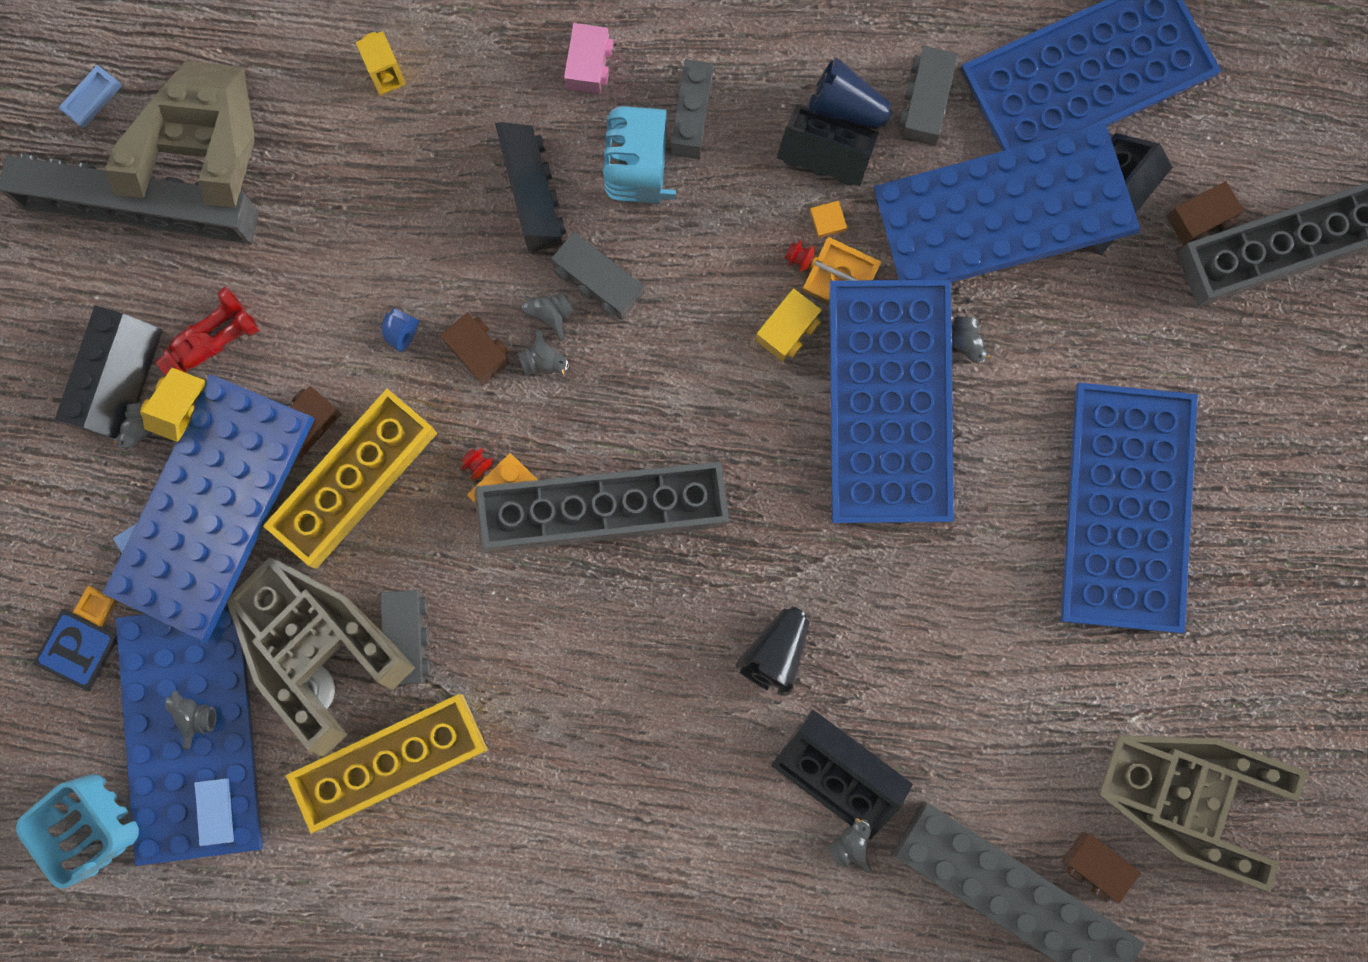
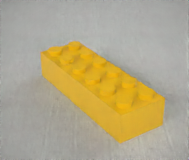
M387 388L263 527L305 564L317 569L438 433Z
M457 694L286 775L309 831L314 833L485 753L488 749L464 695Z

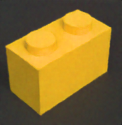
M383 31L366 34L360 41L356 42L380 96L406 85Z
M793 288L757 332L755 341L782 362L788 355L793 358L803 346L800 340L804 335L808 333L811 336L822 321L818 318L822 310Z
M171 368L165 377L159 379L152 397L146 399L142 404L140 415L143 419L144 429L178 442L191 421L194 406L200 393L205 389V380Z

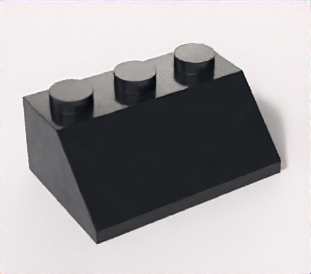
M796 104L786 126L777 159L783 160L789 166H801L810 169L812 173L819 176L827 175L836 178L845 185L860 186L879 132L857 124L813 114L806 107Z

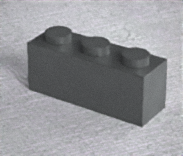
M923 46L920 56H914L911 73H916L914 83L908 82L904 98L910 101L908 109H902L898 127H903L901 138L930 145L936 144L941 132L958 53Z
M688 59L684 61L671 141V155L700 159L714 63Z
M574 231L551 258L555 268L553 272L565 282L569 279L578 286L576 289L588 300L592 297L601 303L600 309L612 318L616 315L622 320L644 294V285Z
M419 590L381 592L382 632L415 667L399 685L426 683V677H430V659L425 658L424 646H429V630L423 624V615H428L427 597H422V592Z

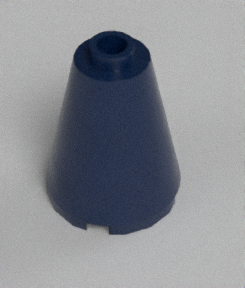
M836 57L829 62L816 85L818 86L817 96L812 94L807 108L813 114L873 129H878L880 125L885 126L892 115V110L889 109L890 102L842 60Z

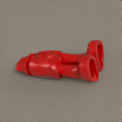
M224 286L219 290L217 296L220 304L215 311L198 323L183 329L170 342L169 349L165 348L163 350L165 354L158 358L155 363L165 376L171 368L186 373L189 369L199 366L209 358L217 356L218 353L224 351L221 347L242 335L252 336L260 331L257 323L245 311V307L229 288ZM235 317L234 320L219 333H217L213 337L208 335L211 331H213L229 319Z

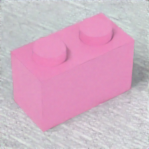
M573 23L564 76L566 89L600 94L602 84L607 85L609 67L605 66L606 57L612 56L614 42L613 39H609L608 28Z

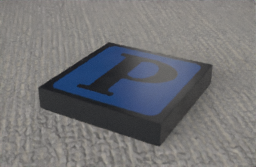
M62 609L33 664L86 691H91L117 642V634L97 626L71 611Z

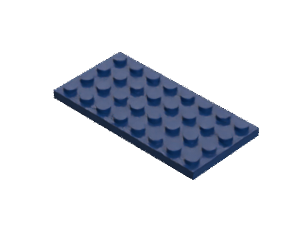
M1104 0L971 60L960 67V71L1002 151L1104 123L1109 126L1212 79L1221 72L1218 63L1183 0Z
M1106 123L873 186L898 280H951V282L1130 236L1140 231L1135 210Z
M951 280L830 281L832 523L954 522Z
M212 374L209 375L204 391L200 393L186 431L180 440L176 442L102 593L204 642L209 641L315 420L307 414Z
M1089 383L1076 384L1060 622L1176 634L1185 633L1198 394Z
M225 605L208 642L201 641L146 614L116 618L132 822L136 821L139 828L138 838L134 842L135 866L263 849L246 658L228 605ZM175 690L183 698L193 699L198 705L206 704L207 706H212L216 711L214 730L204 734L197 732L193 737L190 749H183V736L177 728L173 716L165 708L166 699ZM229 778L234 841L200 846L195 782Z

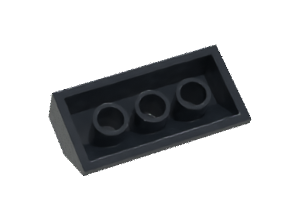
M505 122L495 123L528 252L532 253L563 245L561 235L567 233L563 218H556L554 208L559 207V202L555 189L549 190L547 180L552 179L548 162L542 163L540 153L545 152L541 134L535 136L533 125Z
M1115 133L1111 141L1136 214L1173 167L1160 143ZM1114 240L1080 249L1102 255Z
M95 305L55 420L67 426L112 439L117 438L120 434L122 422L127 419L125 417V412H127L126 405L138 403L163 330L126 314Z
M813 709L798 726L770 765L850 826L854 824L855 818L866 820L871 827L869 840L902 807L913 786V783Z

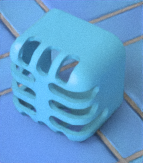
M620 106L609 113L605 136L606 149L604 150L603 176L605 191L612 199L661 204V199H676V190L662 189L667 135V109ZM612 142L622 144L623 146L612 147ZM610 159L623 161L627 165L610 164Z
M87 774L58 785L17 821L16 832L19 839L48 880L57 888H68L96 875L99 869L106 867L113 858L123 853L125 848L132 845L138 838L139 828L136 821L126 825H121L118 822L128 813V810L125 806L120 807L115 803L114 800L117 798V795L114 791H107L104 788L106 780L101 775ZM75 792L81 802H76L66 795ZM58 803H64L69 807V811L63 813L53 806ZM74 810L80 811L81 819L69 830L57 837L49 833V828L59 823ZM84 825H89L92 828V834L74 849L64 852L59 847V843L71 837ZM95 840L102 842V850L83 865L70 871L62 867L61 862L74 857Z

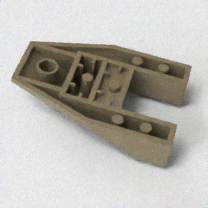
M185 61L113 146L105 169L113 195L144 198L159 152L205 157L198 181L205 205L236 208L255 141L244 67Z
M269 557L230 595L227 601L254 685L304 747L318 755L325 757L347 736V733L304 682L343 644L347 646L377 683L391 690L396 688L415 669L397 646L349 598L272 557Z
M1118 735L1098 795L1177 858L1256 889L1271 892L1280 862L1220 840L1238 783L1283 800L1299 802L1308 772L1221 739Z

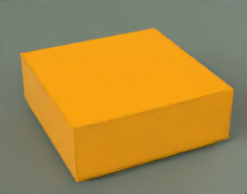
M839 201L810 208V214L818 238L846 231L847 226Z
M88 585L73 613L97 626L103 627L117 600L102 594V591Z

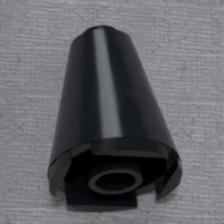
M796 607L783 609L738 659L735 667H742L740 673L757 686L767 691L770 686L778 688L776 694L788 696L794 687L810 624L806 619L807 614Z

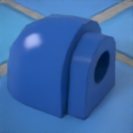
M393 307L390 314L386 312L381 326L385 342L399 352L404 351L412 341L420 320Z

